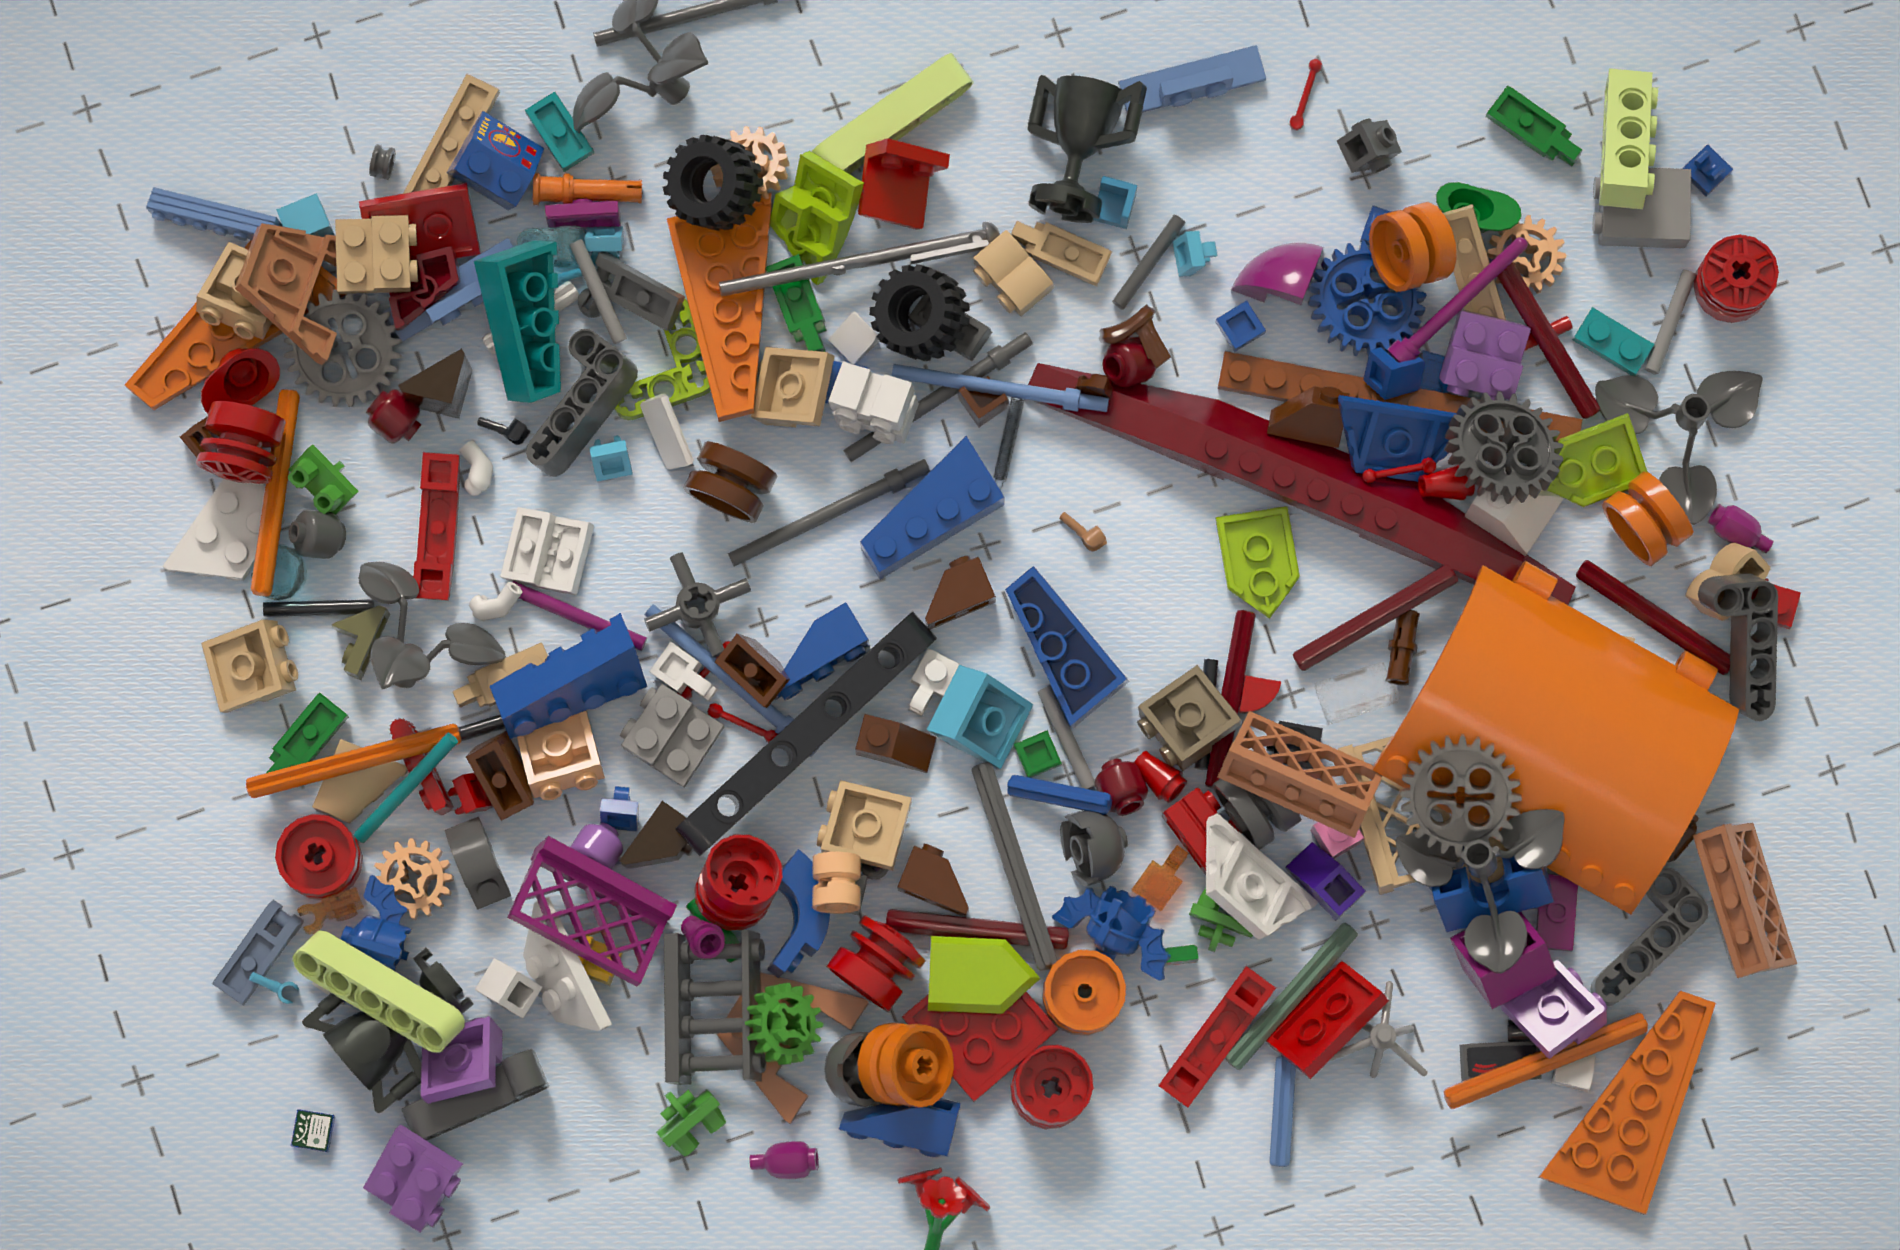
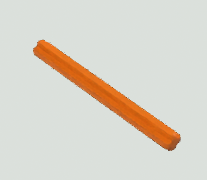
M282 389L278 396L276 415L282 417L286 424L281 444L278 447H271L270 452L275 455L277 460L275 465L268 466L273 471L272 481L265 486L251 582V591L257 596H270L273 588L288 483V469L290 468L300 396L295 390Z
M449 724L246 779L247 792L251 798H258L431 751L446 733L454 735L458 740L457 744H460V730L456 724Z
M1635 1013L1601 1027L1579 1045L1573 1041L1550 1059L1542 1051H1539L1448 1087L1444 1090V1099L1450 1109H1456L1645 1034L1648 1031L1647 1021L1642 1013Z

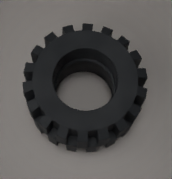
M700 135L699 139L694 137L687 139V147L679 145L675 149L677 156L675 158L669 157L666 163L670 165L669 172L664 171L663 179L668 180V185L663 187L664 195L671 197L667 201L668 206L676 210L675 215L680 219L686 220V223L711 230L733 229V224H743L746 221L744 215L752 216L756 210L753 207L754 202H760L762 194H758V187H763V179L758 178L757 175L762 172L760 164L753 162L756 157L751 151L745 150L746 147L740 143L717 136ZM719 164L723 172L722 188L718 195L708 202L704 196L703 182L708 171L713 166Z
M916 264L915 267L904 265L902 266V272L894 269L888 273L890 279L888 281L882 279L878 284L881 287L879 294L874 292L871 298L876 303L875 307H870L869 315L875 317V320L871 322V326L874 331L880 332L876 336L878 340L886 344L888 349L915 360L931 361V357L936 359L944 357V350L952 352L957 347L954 343L955 340L959 339L962 341L965 333L961 332L963 325L969 326L970 318L965 317V312L970 311V306L968 302L962 300L967 296L964 289L957 287L959 283L953 278L924 265ZM928 294L932 304L929 320L922 328L912 332L908 323L909 310L916 299Z

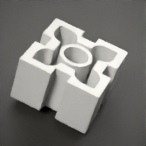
M844 361L828 400L831 410L834 411L835 421L839 423L841 429L854 434H859L860 430L864 431V429L874 432L873 438L885 444H894V441L905 444L919 405L917 397L914 395L915 390L912 382L886 374L881 376L872 373L870 369Z

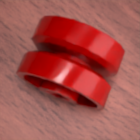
M318 814L298 818L287 826L277 842L275 854L279 874L296 892L309 899L329 900L339 897L354 886L361 873L363 859L359 841L351 831L340 821L328 815ZM324 852L322 855L323 862L317 864L314 861L316 854Z

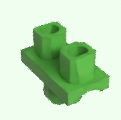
M313 444L288 469L290 471L288 480L296 488L303 489L305 487L314 496V506L323 514L332 512L337 515L359 492L341 473L345 465L341 461L333 465Z
M1205 888L1197 904L1193 902L1189 915L1217 925L1213 929L1201 924L1199 929V936L1211 940L1208 950L1215 952L1218 943L1233 947L1236 937L1223 933L1224 928L1252 938L1253 935L1232 916L1218 912L1220 906L1206 894Z
M708 1089L696 1099L689 1090L678 1099L669 1091L665 1097L671 1105L660 1113L667 1123L656 1133L668 1148L673 1146L683 1156H687L700 1144L689 1130L701 1121L712 1134L726 1123V1120L718 1108L720 1103Z

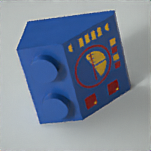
M482 111L446 173L463 184L467 183L468 187L506 210L517 207L533 179L544 148Z

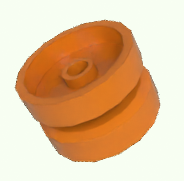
M1430 202L1405 207L1403 210L1379 215L1371 224L1369 244L1374 266L1385 284L1396 292L1420 287L1423 283H1432L1446 279L1454 271L1457 260L1456 242L1446 216L1436 205Z
M1644 471L1629 482V494L1617 491L1603 502L1602 507L1610 525L1627 548L1644 564L1653 566L1668 553L1666 543L1678 547L1692 536L1693 528L1686 513L1670 491L1656 477Z
M1077 950L1065 954L1053 964L1043 984L1042 1001L1047 1016L1058 1028L1072 1035L1089 1036L1103 1031L1115 1021L1125 1002L1126 984L1120 968L1110 957L1098 951ZM1081 986L1083 989L1090 987L1092 993L1089 998H1081L1078 995V987Z
M886 1023L878 1025L866 1036L860 1047L857 1061L859 1080L864 1091L874 1101L886 1105H905L919 1108L933 1105L944 1096L951 1083L954 1069L953 1053L947 1038L937 1028L922 1024Z

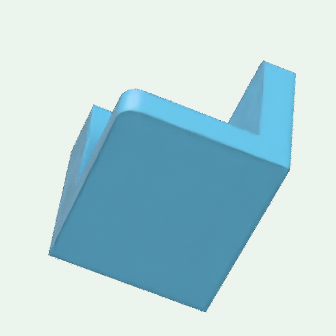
M317 193L276 209L283 227L304 230L309 235L318 233L320 237H324L326 234L334 235Z

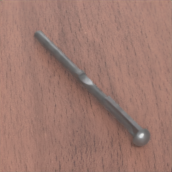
M983 222L982 229L719 282V290L721 296H727L831 274L842 275L846 274V270L865 268L910 259L911 265L983 250L1000 233L994 224Z

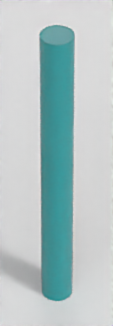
M451 733L445 734L354 832V837L359 842L365 843L455 747L458 743L457 738Z

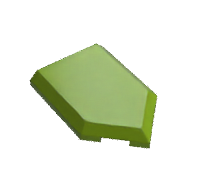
M1626 413L1559 439L1558 443L1563 444V448L1559 453L1563 457V461L1558 467L1559 473L1547 491L1585 507L1609 498L1617 491H1627L1630 481L1642 472H1648L1629 414Z
M1288 506L1216 517L1227 589L1270 619L1300 578Z
M931 936L928 1011L1003 1014L1041 979L1005 939Z

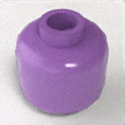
M606 823L585 825L570 846L572 849L611 870L623 853V845L618 838L617 830Z

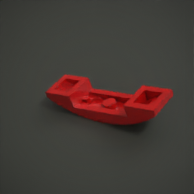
M423 452L417 560L414 562L413 575L419 586L417 599L449 601L459 507L460 455Z
M1246 966L1158 1086L1188 1108L1267 1002L1276 987Z

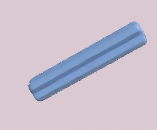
M1283 1056L1277 1057L1275 1064L1269 1161L1270 1165L1277 1167H1287L1290 1164L1296 1067Z

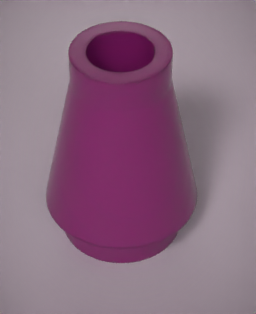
M689 916L683 920L681 931L685 935L690 949L695 956L706 959L716 957L721 953L724 948V933L719 926L700 920L696 916Z

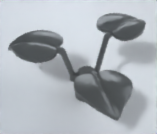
M623 0L612 18V27L616 32L624 34L633 29L636 36L657 62V65L648 73L649 86L620 76L613 79L608 72L592 79L580 92L573 110V124L579 134L586 125L598 120L614 106L620 93L619 85H626L646 92L651 97L658 93L669 104L675 105L686 97L690 89V83L682 76L708 65V60L702 51L700 41L692 33L682 34L670 42L664 49L661 58L640 29V23L645 22L654 14L658 0Z
M1744 371L1715 373L1705 378L1699 385L1697 394L1686 396L1681 405L1672 404L1671 407L1658 412H1653L1658 404V394L1654 386L1648 380L1638 376L1627 375L1598 381L1595 386L1596 401L1600 406V412L1606 421L1628 413L1635 434H1640L1646 430L1649 418L1659 419L1670 414H1676L1677 424L1682 429L1689 431L1682 468L1670 467L1661 474L1658 480L1678 501L1690 523L1695 525L1708 515L1717 494L1716 480L1709 468L1702 465L1689 467L1698 429L1701 428L1710 413L1714 422L1722 427L1738 428L1746 425L1756 412L1763 377Z
M368 562L360 566L359 584L367 596L380 603L394 604L398 602L400 605L397 638L381 637L374 641L371 648L372 667L381 689H386L393 685L402 688L413 687L416 681L422 680L428 675L431 661L445 648H449L448 652L452 659L467 665L495 664L502 662L506 658L505 651L490 633L470 623L450 625L445 632L447 640H442L427 656L424 655L420 647L414 644H404L408 607L406 599H414L418 596L419 586L417 581L408 571L391 563Z
M1540 809L1519 814V816L1511 818L1512 830L1503 827L1501 830L1503 836L1501 843L1508 851L1500 850L1498 846L1492 848L1483 840H1474L1466 845L1464 851L1462 849L1460 856H1457L1455 846L1451 845L1445 854H1442L1441 842L1439 841L1430 848L1427 847L1429 838L1427 833L1419 838L1415 837L1416 832L1396 837L1395 842L1400 861L1409 875L1424 886L1440 887L1448 884L1453 876V868L1461 869L1465 863L1469 872L1474 877L1480 878L1491 916L1480 915L1474 918L1465 930L1464 939L1466 948L1472 958L1496 974L1504 973L1512 968L1521 958L1527 943V928L1521 916L1514 911H1506L1500 914L1497 912L1488 877L1496 871V857L1509 859L1515 855V859L1521 867L1531 870L1541 869L1550 865L1556 860L1562 848L1565 816L1562 811Z

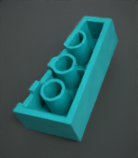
M533 240L474 261L508 401L532 403L561 392L560 345L556 344L555 327L559 324V310H555L554 288H558V273H554L553 255H557V241Z

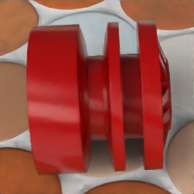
M1739 234L1721 239L1711 247L1696 270L1693 284L1696 300L1704 312L1716 320L1729 323L1746 321L1760 311L1776 288L1779 275L1776 257L1766 244L1755 237ZM1741 269L1745 275L1736 280L1732 275Z
M214 401L210 404L205 428L219 436V438H204L201 440L200 446L207 452H200L198 454L196 464L201 469L226 480L239 483L268 484L272 481L273 471L267 466L275 465L277 458L262 448L278 447L281 444L286 422L282 417L258 407L236 402Z
M732 835L721 839L710 850L694 887L695 902L701 914L709 922L725 930H745L755 926L766 915L782 880V864L775 850L764 840L751 835Z
M864 915L858 923L870 934L869 937L866 938L853 930L850 933V937L860 947L858 952L855 953L847 948L840 947L827 964V968L866 999L889 1013L903 993L900 987L892 980L897 974L912 981L915 975L903 964L907 961L921 969L926 960L916 951L913 944L895 929Z
M1061 1045L1042 1046L1029 1053L1014 1072L1010 1085L1011 1100L1018 1115L1030 1125L1042 1129L1061 1128L1073 1122L1089 1104L1094 1088L1092 1072L1086 1060L1073 1049ZM1050 1081H1054L1056 1083L1055 1090L1059 1092V1095L1053 1094L1048 1098L1044 1095L1045 1088L1041 1086V1083L1047 1085Z

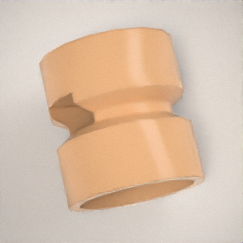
M824 852L814 855L812 877L818 881V884L812 888L813 910L832 914L852 913L860 910L861 888L855 882L861 878V857L849 852Z

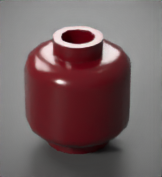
M1130 337L1120 343L1111 344L1105 351L1102 363L1103 371L1108 379L1119 387H1131L1147 382L1156 371L1152 360L1147 358L1139 337Z
M393 389L388 393L383 390L366 411L369 415L368 426L389 443H397L402 438L409 441L422 425L417 421L420 415V407L406 400L402 392L397 389Z
M1119 758L1104 763L1101 767L1102 771L1095 778L1094 784L1097 791L1109 793L1112 796V806L1109 812L1125 816L1141 809L1148 795V787L1139 767L1134 762H1122Z

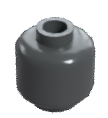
M305 510L291 523L289 539L299 555L328 559L332 558L343 548L346 541V528L339 517L332 512L323 514L316 510Z

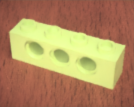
M1609 68L1604 97L1599 205L1643 209L1646 195L1653 194L1655 174L1648 173V166H1654L1656 145L1649 144L1650 137L1655 138L1657 116H1651V109H1656L1658 100V88L1652 87L1653 72Z

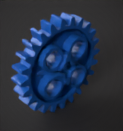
M1365 241L1361 242L1358 251L1354 249L1351 243H1348L1345 248V255L1338 249H1335L1332 253V260L1328 258L1323 259L1321 263L1323 270H1315L1313 278L1317 282H1311L1308 289L1309 292L1315 295L1309 298L1308 305L1318 308L1312 312L1311 320L1322 319L1317 331L1324 332L1329 330L1331 332L1327 340L1328 343L1334 342L1337 338L1341 340V352L1348 345L1353 346V354L1356 357L1361 348H1366L1368 356L1369 351L1377 347L1383 348L1388 353L1387 349L1390 347V344L1392 345L1397 339L1400 342L1402 338L1406 337L1409 339L1414 334L1412 329L1419 328L1422 321L1417 316H1423L1426 307L1418 303L1424 302L1427 296L1426 293L1416 291L1420 287L1397 293H1386L1391 288L1385 283L1373 281L1370 277V273L1377 272ZM1339 282L1347 283L1352 288V292L1343 293L1337 289L1336 284ZM1365 295L1366 299L1360 300L1361 296ZM1374 298L1373 303L1370 304L1368 300ZM1337 305H1339V306H1347V305H1349V306H1348L1347 308H1345V309H1341V310H1340V309L1337 308ZM1382 306H1393L1398 311V315H1387L1382 310ZM1357 315L1361 317L1365 325L1355 326L1351 324L1348 316Z

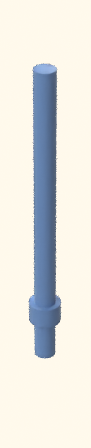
M894 364L892 369V376L902 380L957 389L965 386L969 391L994 395L1005 393L1007 397L1063 405V409L1078 411V408L1107 412L1109 398L1081 394V390L1066 388V391L899 364Z
M653 604L644 615L649 617L662 611ZM673 622L660 627L663 632L777 728L775 730L777 734L794 720L790 715L784 716L772 704L768 708H764L715 663L716 657L712 658L711 653L677 623ZM817 750L814 751V752L810 755V757H812V756L817 752Z

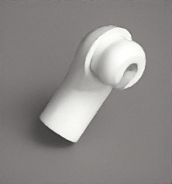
M471 440L460 449V453L471 465L469 479H466L464 482L465 490L469 494L477 496L482 491H486L490 486L493 465L475 441Z
M508 582L497 598L488 600L485 595H476L471 599L469 607L473 611V616L482 621L504 617L522 594V589L515 583Z

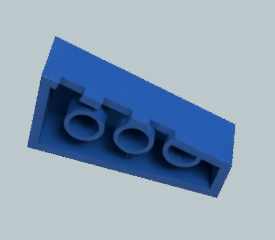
M967 436L860 541L862 552L880 580L1004 506V495Z
M1034 566L1005 589L1072 728H1075L1130 682Z
M621 613L610 618L611 625L598 633L592 628L580 635L582 641L571 648L564 650L560 646L549 652V656L545 659L544 663L538 666L530 663L490 685L509 739L528 735L536 729L554 722H562L570 716L588 709H596L604 703L622 696L633 695L638 690L648 687L635 646Z

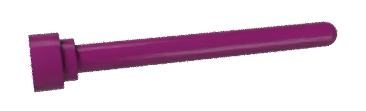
M1522 237L1516 238L1409 339L1405 337L1401 342L1397 339L1387 349L1399 363L1416 359L1420 354L1419 349L1527 249V240Z

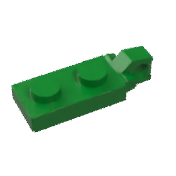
M1508 85L1486 113V117L1544 158L1546 156V158L1553 161L1557 156L1562 161L1573 166L1581 155L1582 149L1569 140L1572 134L1566 129L1564 123Z
M797 254L767 266L766 272L802 266L804 264L801 256ZM806 279L772 286L789 332L794 336L795 341L798 343L804 340L809 351L826 352L819 335L827 331L824 324L825 319L810 280Z
M319 692L272 748L273 753L269 759L274 764L266 773L313 761L349 716Z

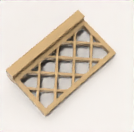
M1391 737L1353 747L1351 744L1338 748V750L1364 761L1363 754L1374 751L1382 753ZM1354 774L1359 782L1370 781L1369 778L1361 774ZM1382 776L1380 783L1382 782L1399 791V794L1390 809L1376 802L1375 796H1373L1360 825V831L1364 837L1363 841L1379 895L1393 892L1394 888L1417 882L1409 874L1398 876L1395 863L1399 855L1396 850L1392 856L1389 846L1390 844L1396 848V842L1387 837L1385 833V827L1391 817L1406 824L1408 818L1395 812L1402 799L1400 790L1405 788ZM1436 805L1432 808L1442 815L1443 822L1450 818V814ZM1379 810L1387 814L1383 822ZM1419 824L1408 825L1410 827L1405 835L1413 833L1414 829L1417 830Z

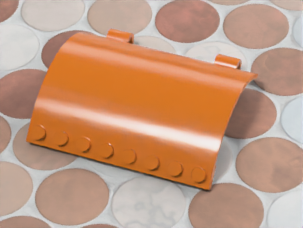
M1524 561L1513 580L1510 581L1483 565L1479 570L1461 616L1438 661L1401 725L1375 762L1373 771L1403 788H1410L1411 785L1405 783L1402 780V776L1406 774L1414 775L1415 772L1410 769L1408 763L1409 761L1419 764L1422 762L1418 754L1420 749L1431 754V741L1434 740L1442 748L1445 746L1446 735L1450 736L1453 744H1458L1461 734H1465L1466 742L1469 745H1472L1477 736L1480 737V748L1485 749L1490 743H1494V751L1492 753L1494 757L1503 752L1506 753L1502 766H1515V771L1508 776L1509 779H1520L1521 785L1511 789V792L1522 795L1521 801L1511 803L1512 806L1519 810V814L1533 810L1551 809L1562 811L1565 816L1562 848L1556 860L1546 868L1631 915L1665 866L1702 802L1729 744L1737 721L1739 708L1708 692L1718 668L1686 650L1680 655L1674 665L1551 596L1558 579L1540 568ZM1438 767L1433 771L1432 779L1437 784L1446 785L1453 779V773L1447 767ZM1478 768L1471 772L1469 779L1475 786H1485L1489 783L1491 775L1487 770ZM1461 786L1457 787V792L1453 794L1437 791L1427 792L1429 797L1454 796L1459 804L1464 803L1465 797L1488 800L1494 798L1492 793L1467 794L1465 793V787ZM1436 805L1437 807L1452 814L1451 809L1447 805ZM1480 805L1472 807L1468 812V817L1474 823H1483L1490 815L1487 808ZM1508 815L1507 819L1510 820L1515 816Z

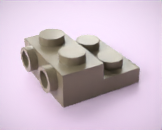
M1198 665L1138 706L1141 719L1137 721V724L1143 734L1148 739L1155 736L1163 746L1159 749V752L1165 762L1170 767L1177 764L1182 771L1210 753L1212 745L1242 725L1240 717Z

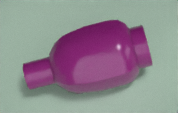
M1718 504L1708 519V523L1713 526L1715 534L1729 543H1737L1748 548L1754 546L1764 553H1767L1773 545V540L1761 534L1762 530L1759 522L1737 506L1723 507Z
M792 1141L774 1144L768 1148L765 1154L750 1155L749 1163L751 1170L766 1169L775 1178L800 1179L807 1177L810 1171L818 1170L819 1156L817 1148H809L805 1142Z

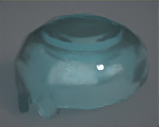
M279 544L272 593L270 596L263 597L281 601L294 597L303 589L307 580V567L302 556L299 555L295 548Z

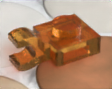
M1176 845L1162 866L1152 860L1131 891L1146 899L1147 903L1162 912L1183 883V881L1175 876V873L1186 860L1189 853Z
M354 887L321 899L322 902L302 905L297 911L299 916L306 914L315 915L314 923L303 927L306 934H314L322 928L327 918L329 920L336 918L337 921L350 919L358 914L357 910L364 908L357 888Z

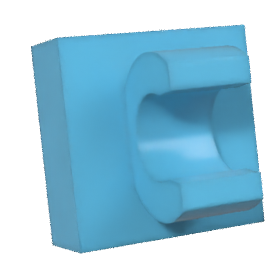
M623 226L587 227L585 246L588 252H592L591 260L594 266H597L595 261L599 252H608L619 259V251H622L624 242Z
M1199 231L1185 232L1172 242L1179 277L1192 276L1206 266V262H1210V257L1218 256L1215 242L1201 243Z
M618 435L614 436V442L601 445L600 439H597L594 442V446L589 447L597 482L633 475L626 441H621Z

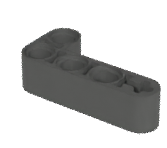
M581 329L575 332L568 346L570 354L586 367L585 371L527 445V459L549 476H559L570 467L637 379L638 371L636 365L590 329ZM594 346L592 352L587 355L589 349ZM619 365L617 371L612 373L613 369ZM597 393L595 399L590 402L591 397ZM574 422V426L572 427V429L567 431L569 425H571Z
M1753 574L1724 575L1707 578L1702 582L1698 590L1700 603L1722 616H1731L1730 704L1739 708L1740 714L1754 721H1764L1772 715L1776 705L1777 589L1772 583ZM1758 587V593L1752 600V592ZM1724 590V592H1725V593H1724V597H1723V599L1718 603V602H1717L1718 596H1719L1720 592H1722V591ZM1757 623V630L1751 636V629ZM1754 660H1757L1755 668L1750 672V665Z
M1664 867L1657 876L1666 877L1671 881L1673 889L1670 895L1660 894L1655 888V881L1646 893L1663 915L1598 974L1591 983V994L1593 992L1597 993L1607 1006L1614 1005L1627 996L1708 918L1709 910L1705 900L1672 868ZM1688 903L1696 907L1698 910L1696 922H1687L1683 919L1680 912L1683 904ZM1656 929H1665L1670 933L1672 941L1669 947L1664 948L1656 944L1654 940ZM1635 953L1642 956L1645 961V968L1642 972L1637 973L1630 970L1627 965L1629 954ZM1621 974L1625 979L1614 988L1616 996L1612 993L1607 996L1604 995L1602 990L1605 985L1602 980L1608 983Z
M529 1049L501 1062L502 1065L496 1067L495 1087L429 1104L421 1099L402 1108L401 1110L409 1130L428 1141L547 1089L549 1084L536 1053Z

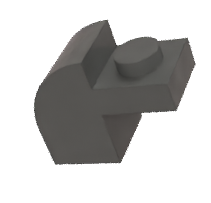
M479 816L446 829L445 834L452 855L476 909H481L510 897L509 887L498 865L492 845Z

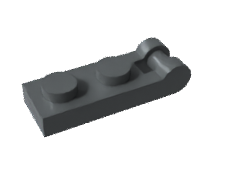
M599 252L595 261L597 265L596 271L609 299L666 331L673 329L685 296L624 264L616 256L607 252ZM610 273L615 275L612 284L608 280Z

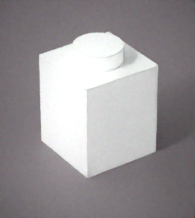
M494 958L475 990L523 1019L541 991L542 986Z

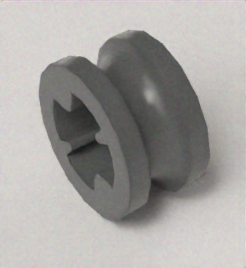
M377 144L375 146L370 161V176L375 177L377 174H381L383 179L388 180L390 178L395 161V148L390 147L388 150H383L382 145Z

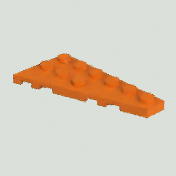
M772 192L769 193L768 199L761 197L760 202L755 201L753 207L756 209L752 216L745 214L746 221L743 224H733V229L729 230L720 229L718 231L692 225L677 216L667 218L719 422L753 414L755 410L765 288L721 296L719 282L766 273Z
M252 240L244 247L245 249L249 250ZM322 266L309 301L316 306L320 305L318 294L323 293L328 301H331L333 290H337V278ZM195 303L125 383V387L151 409L156 410L206 380L218 368L221 359L228 352L237 348L257 349L283 332L272 323L263 340L255 336L250 340L243 339L229 325L220 322L219 325L213 326L206 323L200 317V313L196 312ZM306 307V310H305V312H304L305 314H307V313L309 312V310H308L307 307Z
M1679 991L1538 1178L1646 1215L1716 1003Z

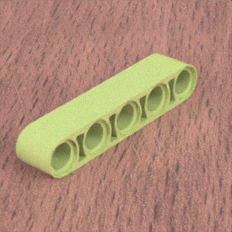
M952 53L947 54L822 141L812 152L851 174L864 165L867 144L887 138L898 141L963 95L974 82Z
M316 932L293 955V964L301 975L433 1053L443 1051L465 1027L463 1015L454 1006L329 932Z

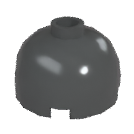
M1078 811L1067 814L1065 818L1068 821L1061 822L1060 840L1065 860L1068 861L1071 856L1073 857L1077 869L1071 871L1073 877L1080 885L1084 886L1096 884L1110 878L1121 867L1125 855L1124 848H1127L1128 845L1124 829L1118 827L1116 822L1107 814L1103 815L1091 811Z
M857 1032L843 1036L830 1048L824 1066L825 1080L832 1093L841 1101L860 1107L882 1104L874 1101L864 1091L858 1075L857 1061L860 1047L868 1032Z

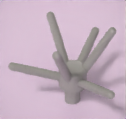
M1392 981L1386 983L1385 996L1389 999V1002L1382 1008L1381 1023L1376 1026L1367 1023L1362 1029L1369 1032V1038L1342 1048L1329 1061L1372 1045L1376 1048L1370 1071L1371 1078L1377 1076L1383 1052L1389 1048L1421 1076L1427 1075V1070L1395 1042L1397 1036L1413 1032L1414 1026L1408 1025L1394 1029L1389 1025L1393 991Z

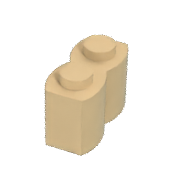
M1007 230L973 257L976 266L973 270L974 274L983 285L987 287L992 284L999 291L1000 294L996 298L1009 313L1015 310L1020 316L1024 315L1054 289L1052 280Z
M1730 543L1717 553L1710 569L1700 573L1691 582L1685 596L1701 613L1721 621L1726 620L1730 617L1722 616L1700 603L1698 590L1702 582L1713 576L1753 574L1765 580L1770 571V566L1756 550L1737 543ZM1723 590L1722 592H1720V594H1719V596H1718V599H1717V602H1718V603H1719V602L1723 599V597H1724V593H1725L1724 590Z

